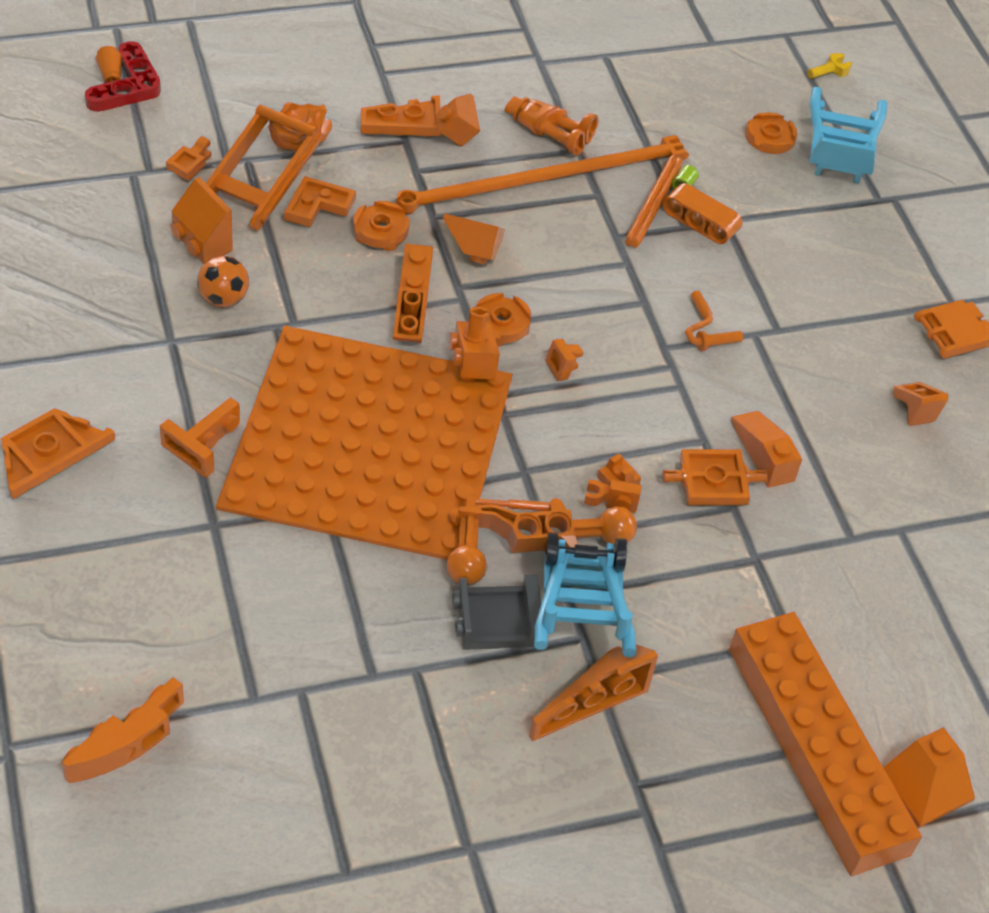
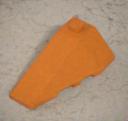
M636 644V655L625 657L620 646L610 649L533 718L529 735L532 742L648 692L658 659L656 651Z

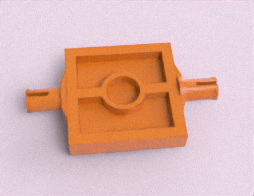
M682 449L680 454L681 470H663L662 474L663 483L681 482L685 489L687 505H748L750 501L749 482H767V470H749L743 461L741 449Z

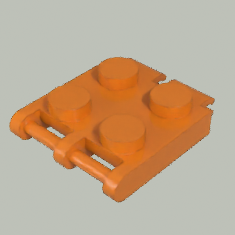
M962 299L920 310L914 314L915 320L921 322L927 330L926 335L929 340H934L939 347V354L942 358H949L989 347V322L981 319L984 316L974 302L965 303Z

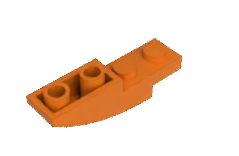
M405 243L393 340L422 343L433 246Z
M172 677L164 685L157 686L152 691L149 699L141 707L132 709L124 722L112 715L104 723L97 724L82 744L72 747L66 753L62 761L65 780L69 783H74L106 774L128 764L156 746L170 734L169 716L184 703L183 684Z

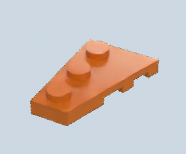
M440 95L431 96V101L419 102L418 99L408 100L407 105L401 106L388 103L361 108V133L440 137L441 133L439 132L436 113L440 110Z

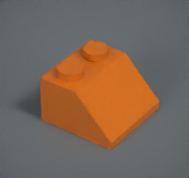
M200 177L195 178L172 209V224L170 228L174 237L178 240L180 239L187 246L190 254L196 256L204 264L215 256H223L233 251L232 210Z

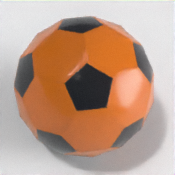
M215 256L201 266L197 275V287L204 300L211 305L221 308L231 307L238 304L248 291V272L242 263L233 257Z

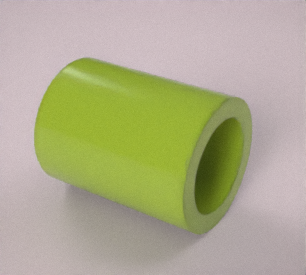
M685 165L672 181L673 189L682 183L693 186L699 177L698 170L694 166Z

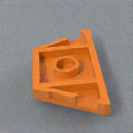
M53 408L1 438L10 497L15 499L115 440V432L110 428H106L104 431L90 426V421L86 419L72 417L67 412Z

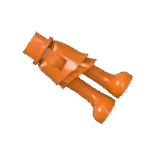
M516 96L512 97L504 110L506 113L513 115V120L530 129L535 135L539 134L541 137L544 134L549 135L564 145L567 151L573 155L581 154L585 144L588 145L591 142L599 123V117L596 114H586L581 122L567 117L566 109H560L559 106L549 105L535 99L530 101L528 97L523 99Z

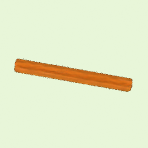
M672 155L666 162L626 236L625 243L627 246L637 248L642 242L672 186V181L682 167L683 161L680 157L677 158L675 155Z

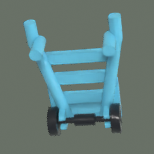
M547 533L544 553V597L534 626V647L536 649L544 650L548 647V634L554 632L556 621L617 626L615 636L617 639L622 640L623 655L625 657L636 655V636L632 624L633 614L628 611L623 594V571L625 570L627 558V539L616 538L615 544L607 543L606 550H599L598 546L575 544L574 547H565V540H558V533ZM560 586L605 589L608 591L562 588ZM559 601L613 606L614 611L557 607L555 603Z

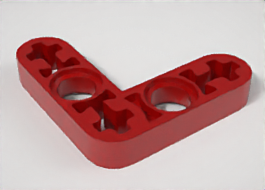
M126 41L119 45L118 50L122 55L121 65L128 78L89 87L85 91L86 107L96 112L154 99L160 95V78L139 43ZM137 68L146 69L145 71L140 72L134 71V69ZM118 91H129L127 94L117 93Z

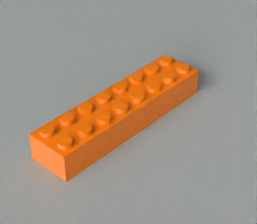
M795 611L736 628L729 651L850 877L912 856L922 835Z

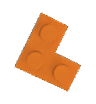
M304 176L284 211V220L311 227L320 209L347 217L356 200V191Z

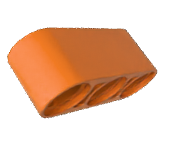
M686 183L678 185L662 202V206L669 216L718 244H725L743 226L742 218L736 211Z

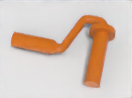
M694 291L691 294V299L704 319L686 328L685 335L691 344L696 345L699 351H706L708 346L743 341L741 331L709 335L705 331H699L695 338L692 332L711 324L713 317L712 311L701 292Z

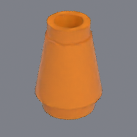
M113 46L101 47L97 51L95 60L105 83L120 80L121 53Z

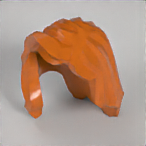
M286 102L280 113L317 127L319 132L323 134L322 141L326 140L332 130V121L325 119L327 109L324 103L318 106L309 103L298 105ZM269 120L268 129L275 145L283 150L297 151L307 135Z

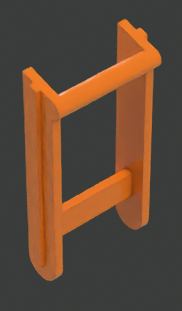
M259 104L255 115L206 184L216 194L218 191H221L258 207L251 218L250 228L259 231L322 141L323 134L319 132L317 127ZM271 120L305 134L307 137L267 193L234 179L230 175L264 126Z

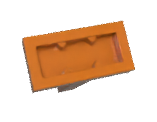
M231 397L228 398L187 432L168 418L159 425L161 445L204 478H207L214 472V452L210 449L224 435L233 432L240 423L239 403Z

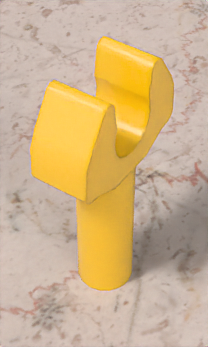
M833 53L829 55L827 64L808 69L807 75L810 79L833 72L840 77H844L850 72L852 62L842 64L845 54Z

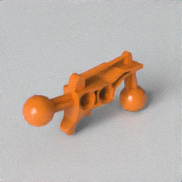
M469 495L465 506H459L455 519V525L460 526L459 545L448 556L446 563L447 571L452 580L459 584V578H466L467 586L475 585L485 576L487 562L485 555L478 549L479 528L491 529L506 539L512 553L544 551L545 553L547 533L553 532L550 529L551 527L558 528L562 532L558 533V540H565V547H574L575 544H578L576 538L601 537L602 540L610 544H615L616 538L627 539L628 543L637 532V521L634 514L625 507L614 506L608 508L601 514L600 518L572 520L571 510H567L563 502L558 498L552 499L551 502L512 499L504 501L477 499L474 495ZM508 509L533 510L540 512L517 513ZM519 530H527L531 535H524Z

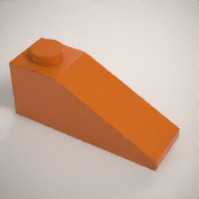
M760 411L732 416L731 422L757 470H767V482L765 483L767 488L795 482L802 457L790 436Z

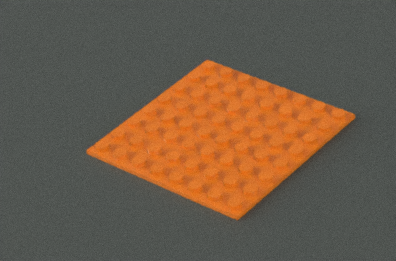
M284 325L217 501L216 510L447 560L448 556L459 545L460 526L455 525L459 506H465L469 495H474L477 499L481 498L513 374L497 370L496 379L460 378L458 366H454L451 360Z

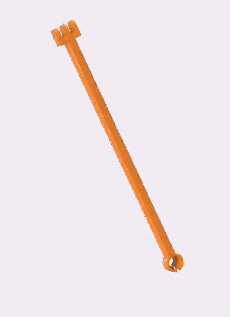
M672 135L662 137L660 145L420 192L405 189L397 194L396 204L404 209L405 215L414 213L418 206L663 157L669 158L672 155L685 160L688 158L689 153L684 149V145L680 142L678 136Z

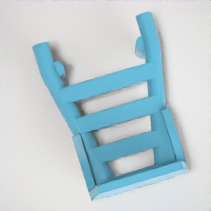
M813 87L809 103L810 120L813 126L809 163L816 164L814 175L820 176L822 168L854 174L853 182L859 183L863 173L870 175L873 173L876 140L886 119L888 102L886 100H879L877 102V110L871 112L869 119L824 111L825 102L820 100L822 90L820 87ZM823 122L866 130L868 134L823 126Z

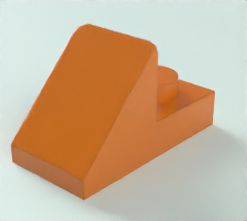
M922 382L893 386L894 398L905 402V405L908 406V424L910 426L936 421L949 400L947 393Z

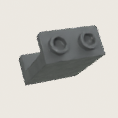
M537 574L524 575L523 586L467 587L466 578H459L458 590H453L452 603L453 609H459V617H455L456 637H462L463 650L534 647V626L541 607Z

